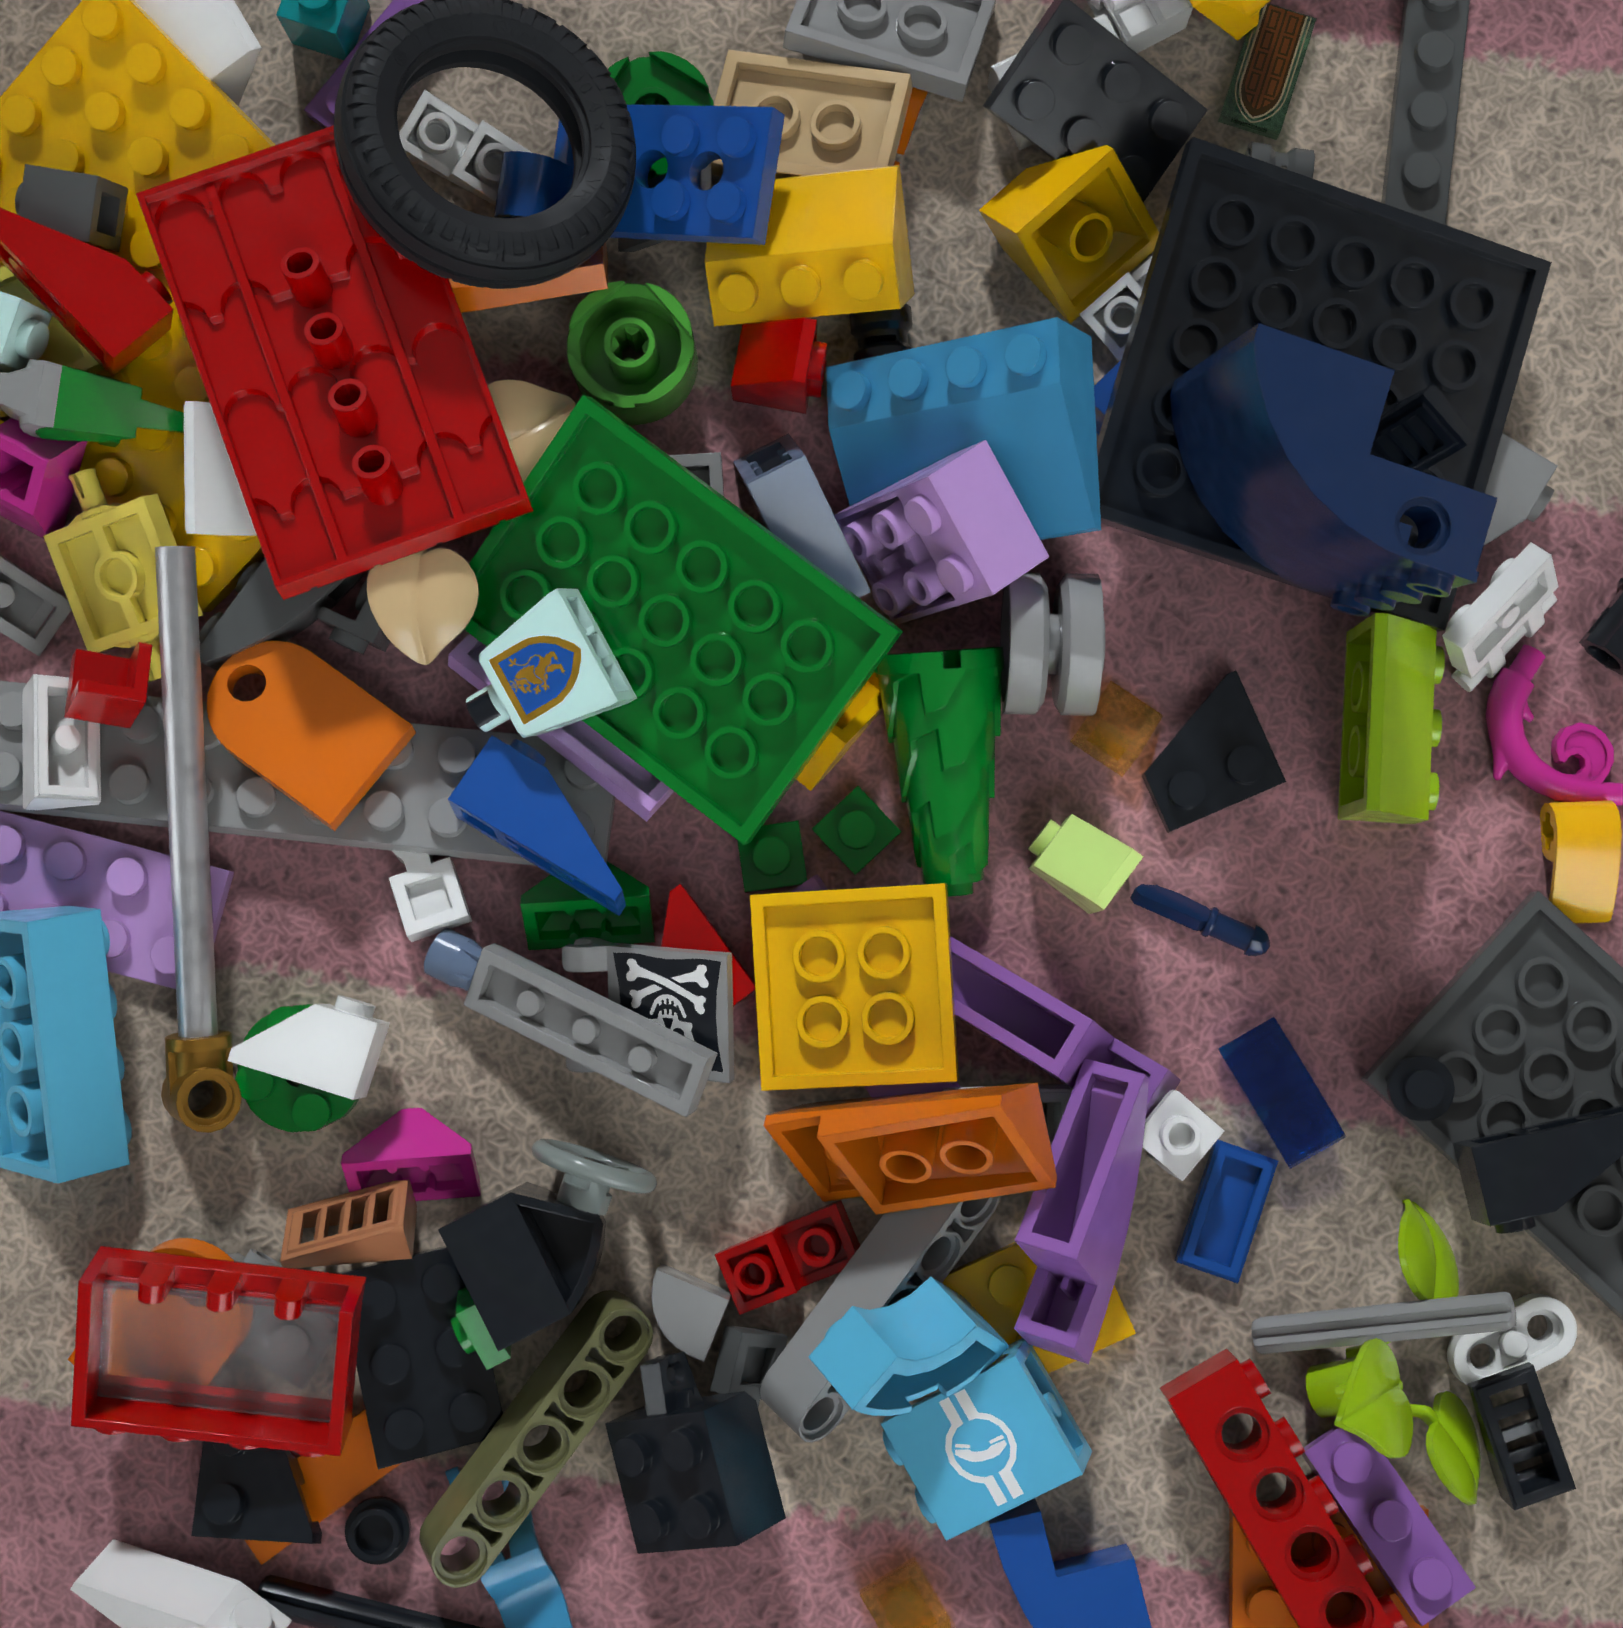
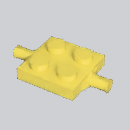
M95 468L71 474L68 477L72 482L83 512L77 515L68 526L46 534L43 537L87 651L102 653L116 647H136L138 642L152 644L148 682L161 679L155 547L177 546L158 493L142 496L124 504H108ZM198 602V617L203 616Z

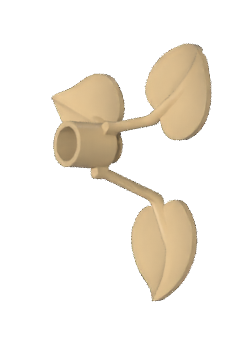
M509 379L495 381L487 385L524 483L576 404L569 396L529 382ZM438 548L428 552L426 549L383 565H375L374 568L369 570L366 590L368 602L379 627L396 648L421 665L432 663L438 654L466 628L477 607L479 589L475 573L461 555L450 549Z

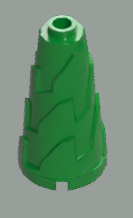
M1003 647L887 654L875 670V675L879 680L888 743H894L902 803H907L917 867L922 869L924 884L947 883L948 897L973 894V882L984 880V867L988 865L990 798H995V736H1000L1001 683L1002 670L1004 669Z

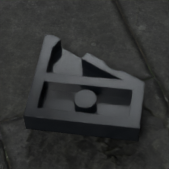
M1236 670L1223 677L1196 712L1192 714L1175 737L1142 774V778L1167 833L1286 782Z
M203 1441L191 1536L321 1544L322 1531L319 1522H312L300 1486L305 1484V1480L298 1459L290 1451L260 1447L252 1450H240L231 1447L229 1444Z

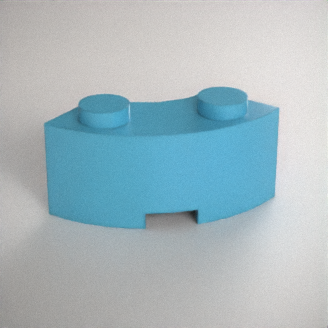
M930 1276L912 1294L890 1306L871 1310L852 1306L841 1319L828 1329L824 1339L808 1357L852 1410L872 1416H893L911 1412L912 1405L909 1401L921 1398L937 1389L945 1397L957 1392L994 1363L1010 1345L963 1296Z

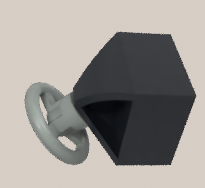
M539 1139L532 1146L533 1156L540 1162L565 1172L558 1194L538 1185L525 1182L438 1229L498 1351L551 1325L574 1311L591 1286L601 1261L606 1220L603 1215L607 1214L612 1195L609 1193L610 1187L634 1193H651L657 1187V1179L653 1173L631 1162L590 1148L553 1139Z

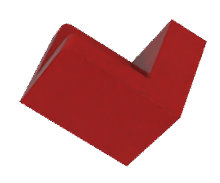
M138 642L130 658L76 649L71 660L64 717L130 729L146 703L152 644Z

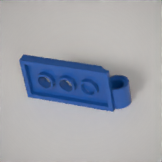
M627 104L636 144L635 179L627 208L610 238L765 245L785 115L774 107ZM560 119L554 158L521 151L503 153L494 218H520L542 212L556 204L569 192L573 180L574 161L571 144ZM666 157L668 170L664 180L656 187L650 188L648 185L650 168L657 160ZM721 159L723 174L720 181L711 189L702 190L700 186L701 170L705 169L711 162Z

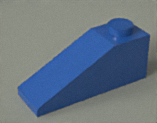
M491 735L448 798L456 817L620 916L626 907L623 890L549 770L543 766L546 759L537 750L520 740L514 739L508 745Z

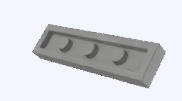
M496 943L483 947L464 1002V1006L684 1117H688L697 1110L718 1054Z

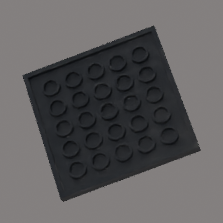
M1192 137L1184 147L1097 441L1101 524L1332 599V597L1287 581L1253 560L1222 531L1201 502L1184 467L1173 427L1170 393L1174 380L1258 323L1393 369L1395 372L1384 408L1433 385L1440 390L1476 432L1475 435L1477 437L1468 446L1423 472L1485 493L1552 262ZM1403 514L1400 522L1413 526L1408 545L1414 548L1418 540V530L1413 520ZM1457 588L1451 589L1448 597L1425 595L1422 597L1420 604L1397 602L1394 610L1374 608L1371 609V612L1389 613L1428 625L1437 630V632L1444 631Z

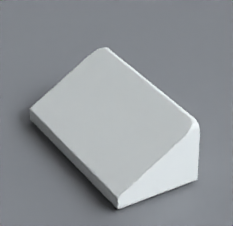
M185 401L184 486L186 534L257 536L210 402Z
M33 674L23 688L22 759L23 809L25 810L99 805L101 802L100 723L64 717L69 677Z

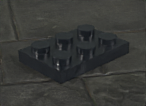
M1054 0L983 105V107L1054 160L1104 145L1112 147L1143 203L1208 111L1207 108L1070 0Z
M443 1246L414 1253L412 1259L382 1261L338 1272V1274L367 1277L361 1307L356 1367L378 1469L483 1441L503 1415L493 1368L486 1370L476 1351L467 1354L454 1333L451 1319L456 1316L458 1291L466 1287L447 1247Z

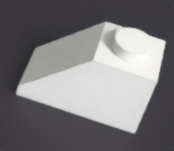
M338 995L335 1006L331 1004H314L231 1048L227 1061L352 1100L367 1097L390 1023L373 1018L376 1006Z

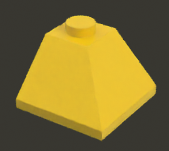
M1108 145L1026 168L979 209L1002 249L1070 324L1127 272L1130 273L1154 252L1159 235L1156 225L1116 152Z

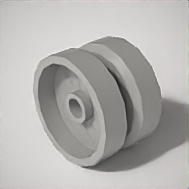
M1026 572L1003 588L1000 647H1003L1004 669L1002 670L1001 709L1003 714L1035 715L1045 700L1048 675H1051L1052 699L1060 715L1093 716L1096 713L1105 659L1103 592L1101 579L1098 574L1065 573L1056 587L1053 614L1049 612L1048 587L1040 573Z

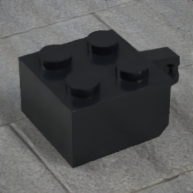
M685 1352L658 1356L640 1365L645 1405L605 1423L637 1553L738 1546L784 1520L786 1516L756 1400L745 1391L701 1397Z

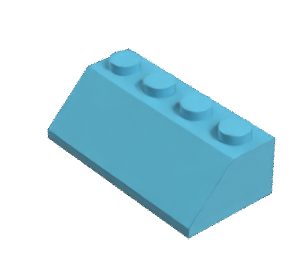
M60 906L0 911V1168L57 1184L130 1165L128 1144L132 1137V1128L129 1117L123 1108L121 1081L124 1077L125 1067L123 1057L116 1047L113 1018L117 1013V999L112 986L109 984L106 954L110 948V937L108 929L102 921L101 909Z

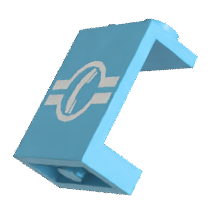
M1023 1338L1009 1344L1010 1346L994 1364L990 1365L973 1381L957 1392L945 1397L939 1391L913 1404L911 1412L886 1416L881 1422V1426L884 1429L883 1441L888 1454L897 1465H904L916 1486V1501L923 1516L930 1523L938 1525L946 1541L1083 1475L1092 1454L1089 1444L1036 1351Z

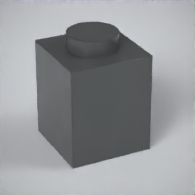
M25 164L23 182L19 185L15 196V209L17 215L102 250L119 252L128 188L97 175Z

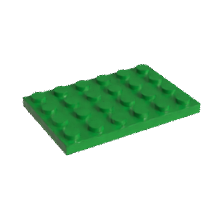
M582 395L524 481L533 511L507 521L505 519L499 521V524L493 527L470 561L469 565L474 571L478 582L479 597L474 615L464 630L487 647L548 593L557 588L578 589L637 696V699L628 704L582 721L736 840L746 845L755 837L903 631L592 397Z

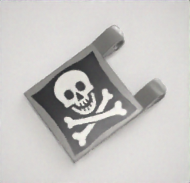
M582 937L575 940L574 945L568 944L562 948V964L566 971H608V999L717 1052L718 1054L708 1081L731 1083L735 1080L732 953L612 943L595 937ZM566 1057V1066L569 1071L581 1073L595 1072Z

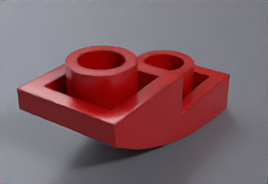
M838 1200L716 1253L715 1257L737 1311L741 1315L797 1293L804 1286L841 1272L860 1247V1243L842 1201Z

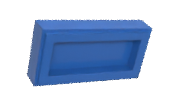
M1217 1140L1211 1148L1174 1261L1238 1284L1278 1160Z

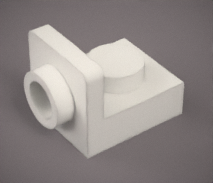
M1170 1090L1145 1119L1142 1148L1149 1153L1147 1156L1162 1169L1183 1181L1223 1134L1224 1130L1179 1091Z

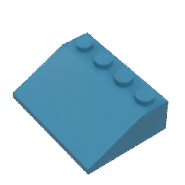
M1055 317L826 367L829 433L850 506L953 453L986 440L1040 540L1101 530L1092 337Z

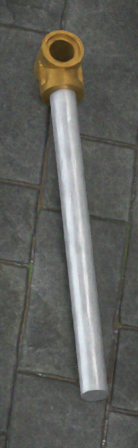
M194 546L155 547L178 1019V1033L165 1036L166 1078L162 1084L161 1097L165 1109L172 1117L197 1132L212 1133L225 1128L234 1120L240 1110L242 1096L239 1085L233 1077V1063L227 1061L232 1048V1034L230 1031L218 1030L196 555ZM210 1080L214 1088L212 1100L205 1108L191 1111L188 1105L190 1091L199 1082Z

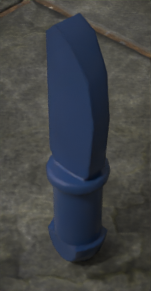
M1141 884L1134 889L1130 897L1134 904L1192 930L1201 931L1203 937L1211 936L1244 951V955L1258 956L1265 954L1270 947L1269 936L1261 927L1257 925L1255 927L1249 926L1220 913L1216 907L1209 909L1172 890L1158 885Z

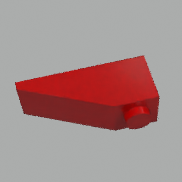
M0 208V261L112 377L171 330L173 308L170 304L173 300L165 286L152 273L145 271L140 274L122 257Z

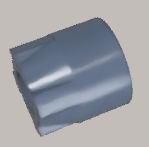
M446 928L436 936L430 945L424 961V972L451 987L462 988L468 991L483 948L476 941L450 928Z

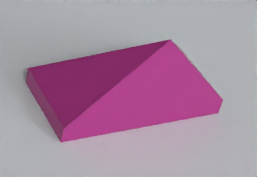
M422 1108L401 1109L342 1154L341 1166L349 1192L391 1181L410 1180L416 1201L481 1196L480 1178L472 1144Z

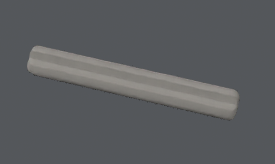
M1486 1293L1260 1317L1252 1322V1337L1254 1347L1258 1353L1270 1354L1362 1345L1365 1341L1374 1338L1381 1339L1384 1342L1506 1331L1516 1326V1310L1510 1293Z

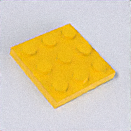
M947 883L750 895L761 1091L957 1082L959 1080Z

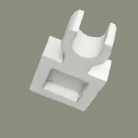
M392 850L399 861L405 864L407 872L389 877V881L406 935L411 942L440 933L446 928L452 929L472 922L454 863L450 857L433 862V855L427 853Z

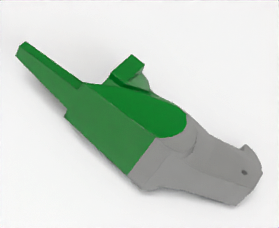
M29 359L26 368L10 373L0 372V410L12 419L19 420V426L22 431L33 437L47 440L98 442L100 445L116 447L120 440L135 438L137 428L184 433L183 412L142 400L141 387L111 377L36 359Z

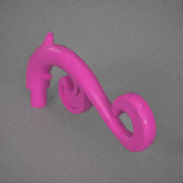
M1523 645L1509 669L1501 668L1487 698L1485 718L1493 753V778L1501 780L1505 772L1509 770L1517 780L1536 793L1558 802L1612 800L1616 806H1622L1623 783L1603 782L1614 763V747L1606 734L1596 726L1580 722L1560 729L1551 742V754L1555 763H1565L1570 756H1575L1579 760V769L1575 774H1565L1553 769L1542 761L1531 748L1525 736L1523 719L1529 723L1534 719L1527 699L1535 687L1531 680L1546 657L1538 649L1529 645Z

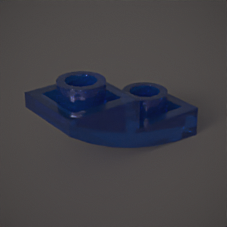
M1275 1017L1218 1049L1289 1169L1346 1138L1333 1112Z

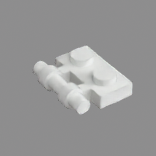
M1530 542L1515 559L1509 558L1497 568L1491 578L1489 587L1471 605L1462 606L1451 617L1447 624L1446 632L1442 637L1451 665L1457 669L1451 677L1467 692H1471L1485 676L1493 678L1506 665L1505 655L1524 635L1529 638L1532 637L1545 623L1544 614L1557 601L1553 592L1559 587L1551 554Z

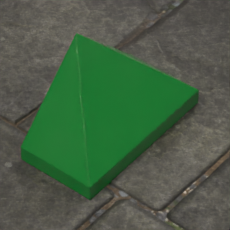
M607 861V866L623 890L626 907L618 916L550 874L521 895L520 906L528 950L563 948L568 944L574 945L575 940L582 937H595L621 944L655 942L649 887Z

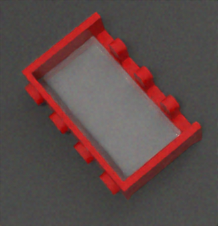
M100 1246L78 1281L71 1426L92 1428L108 1435L127 1432L161 1436L171 1442L198 1440L229 1444L231 1447L240 1450H252L260 1447L295 1451L304 1457H321L324 1455L340 1457L353 1422L352 1408L361 1307L367 1277Z

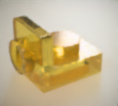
M915 1556L859 1590L860 1597L879 1628H956L955 1623Z

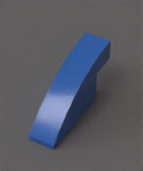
M1035 1498L988 1520L1005 1574L1025 1616L1033 1628H1152L1135 1559L1127 1544L1053 1562L1041 1511Z

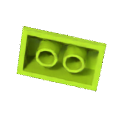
M1374 613L1346 632L1338 820L1417 824L1429 820V810L1434 811L1436 809L1439 799V777L1436 772H1431L1432 747H1437L1441 739L1442 714L1439 709H1433L1434 684H1440L1445 668V652L1442 646H1436L1437 630L1428 625L1389 613Z

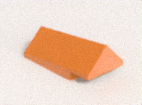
M1038 1082L807 1103L766 1115L763 1125L823 1202L862 1196L876 1215L1056 1188L1057 1173Z

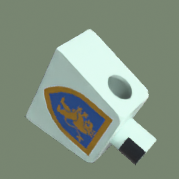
M557 588L548 593L481 651L479 662L491 684L466 699V706L473 721L484 732H488L511 719L517 732L525 738L548 733L634 701L637 699V696L579 590Z

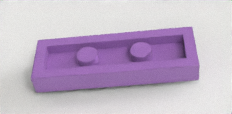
M1337 1426L1332 1427L1304 1447L1305 1453L1302 1454L1303 1458L1315 1476L1318 1475L1341 1514L1417 1624L1424 1626L1476 1588L1387 1457L1376 1451L1362 1438Z

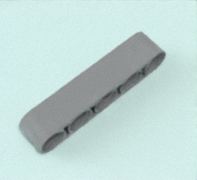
M1001 1196L883 1214L762 1380L760 1387L761 1399L805 1442L812 1443L830 1434L850 1409L846 1401L808 1357L824 1339L828 1329L841 1319L852 1306L868 1310L890 1306L912 1294L930 1276L942 1283L994 1213Z

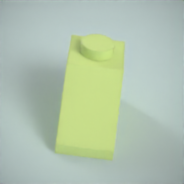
M1071 814L1061 825L1052 819L1047 822L1028 848L1029 851L1037 856L1028 869L1088 914L1102 911L1107 907L1143 856L1133 848Z

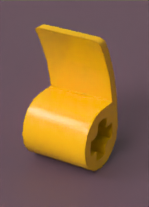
M1612 800L1544 803L1540 812L1542 852L1547 860L1553 862L1549 901L1573 923H1602L1610 921L1616 900L1621 860L1622 830L1620 814L1616 804Z

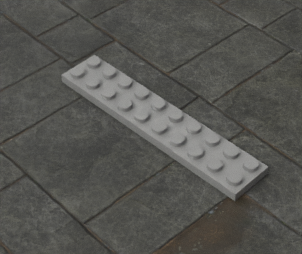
M0 681V810L168 828L162 697L147 696L144 707L130 729L100 724L101 802L99 805L25 810L23 809L22 692L27 683ZM202 702L208 832L389 851L427 853L437 856L536 866L458 819L448 801L449 796L491 735L508 745L514 739L520 740L537 750L546 759L543 766L549 770L607 864L616 797L538 736L523 738L520 734L484 732L483 730L411 723L416 734L334 832L234 758L214 734L208 720L207 702Z

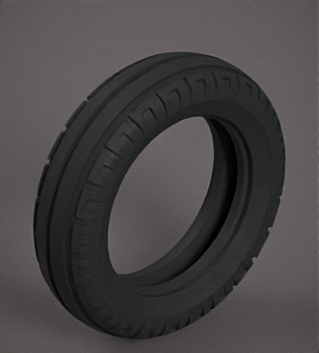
M424 0L399 11L380 24L356 50L342 77L335 103L334 140L339 166L347 188L365 219L392 248L408 260L414 261L418 266L435 275L469 286L489 287L492 289L532 286L553 280L580 266L592 257L613 234L627 208L635 179L636 144L633 124L622 92L616 81L610 76L611 73L600 58L591 49H588L586 47L587 44L563 25L559 26L556 24V20L533 8H524L523 4L510 0ZM450 68H480L503 74L520 82L549 105L565 128L571 144L574 161L573 180L569 192L548 209L520 218L483 216L449 202L426 184L416 172L404 151L397 121L398 104L402 97L423 78Z

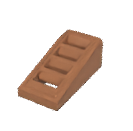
M410 1180L386 1182L288 1209L280 1258L282 1267L304 1268L412 1259L417 1204ZM363 1223L361 1228L352 1230L353 1224ZM339 1225L338 1234L328 1236L329 1226ZM315 1227L314 1240L301 1244L303 1228Z

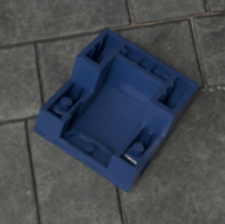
M1258 323L1175 379L1170 393L1173 427L1184 467L1201 502L1222 531L1256 562L1287 581L1332 597L1330 604L1332 608L1351 615L1366 617L1369 616L1371 609L1374 608L1394 610L1397 602L1420 604L1422 597L1425 595L1448 597L1451 589L1476 583L1479 572L1476 570L1498 498L1370 454L1395 370ZM1403 514L1413 520L1418 530V540L1414 548L1408 545L1413 526L1400 522Z

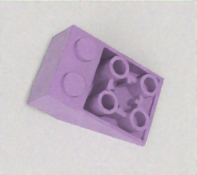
M986 440L953 453L834 515L855 559L860 564L872 586V595L877 606L890 617L895 625L994 595L1049 558L1044 545Z

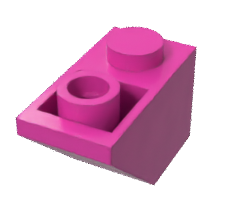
M12 418L0 424V516L43 539L44 535L64 528L74 493V487L68 476L79 472L87 441L47 440L33 437L22 431L19 426V420Z

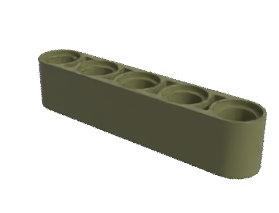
M604 1290L594 1294L583 1305L425 1518L420 1528L419 1542L434 1575L442 1584L453 1588L466 1587L477 1582L486 1573L648 1352L653 1339L651 1322L625 1294L616 1290ZM619 1316H628L627 1325L620 1335L612 1339H604L605 1330L613 1319ZM580 1370H588V1378L582 1387L573 1392H564L565 1383L573 1373ZM540 1425H549L548 1432L540 1443L533 1446L523 1445L526 1435L533 1428ZM497 1481H509L506 1491L500 1497L493 1500L482 1499L486 1489L491 1484ZM462 1536L468 1537L466 1545L459 1552L452 1555L441 1554L444 1546L451 1539Z

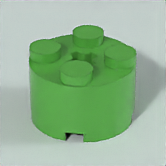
M625 281L608 283V289L590 292L572 313L567 336V357L582 395L592 397L629 426L660 420L674 412L686 400L697 376L698 357L689 317L683 306L672 294L660 286L650 283L644 285L637 283L625 284ZM630 347L635 352L643 350L644 355L637 360L630 357L623 359L622 351Z

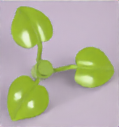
M1410 1199L1402 1200L1405 1205V1211L1399 1225L1398 1255L1400 1266L1409 1288L1420 1300L1457 1297L1459 1294L1458 1268L1451 1245L1435 1220L1417 1203ZM1377 1338L1367 1340L1359 1346L1346 1348V1359L1312 1365L1308 1368L1306 1373V1391L1309 1402L1318 1416L1321 1418L1336 1416L1335 1426L1357 1435L1380 1454L1391 1459L1402 1458L1408 1454L1413 1437V1417L1421 1419L1429 1426L1426 1434V1450L1437 1476L1444 1486L1466 1505L1477 1504V1490L1481 1468L1479 1440L1472 1417L1458 1396L1449 1391L1437 1393L1434 1398L1433 1409L1427 1405L1410 1404L1404 1391H1402L1403 1382L1400 1380L1396 1358L1387 1345L1390 1342H1384Z

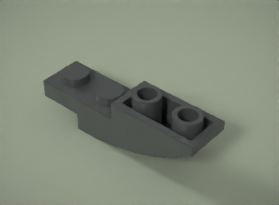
M266 559L262 563L259 561L252 563L239 578L235 588L238 595L224 614L221 612L214 614L199 633L201 663L218 671L222 664L232 655L261 642H286L318 620L317 616L322 606L332 609L362 579L367 571L319 588L317 586L313 587L308 592L283 600L274 585Z

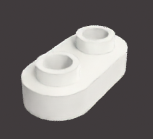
M1538 1293L1527 1294L1514 1300L1516 1326L1510 1330L1454 1335L1451 1337L1447 1347V1361L1452 1373L1458 1380L1468 1386V1383L1527 1362L1533 1364L1535 1371H1538L1560 1360L1570 1352L1577 1337V1324L1570 1309L1559 1300ZM1536 1315H1543L1547 1321V1330L1543 1336L1532 1338L1528 1333V1322ZM1478 1344H1486L1490 1350L1489 1361L1481 1367L1473 1366L1470 1361L1471 1350Z

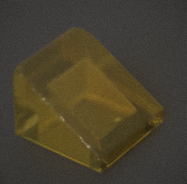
M1110 681L1099 698L1096 713L1085 718L1070 743L1123 777L1140 755L1163 715Z

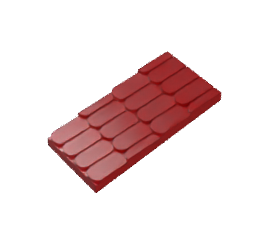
M334 125L136 193L274 585L283 600L308 592L313 587L317 586L319 588L374 568L375 565H383L437 546L439 542L445 543L499 524L501 520L505 519L507 521L533 511L449 278L445 279L418 266L414 261L405 258L392 248L368 223L354 202L344 181L335 148Z

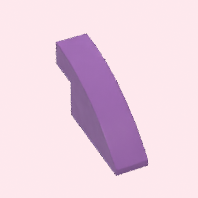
M950 936L956 1017L1071 1088L1075 1085L1085 1058L1146 1074L1149 1079L1146 1118L1170 1090L1177 1088L1181 1080L1169 1069L1114 1038L1094 1020Z
M1084 1059L1051 1144L1057 1173L1056 1188L1033 1191L1015 1238V1242L1034 1262L1037 1269L1014 1329L1029 1345L1086 1364L1090 1362L1104 1321L1129 1227L1144 1139L1149 1083L1146 1074Z

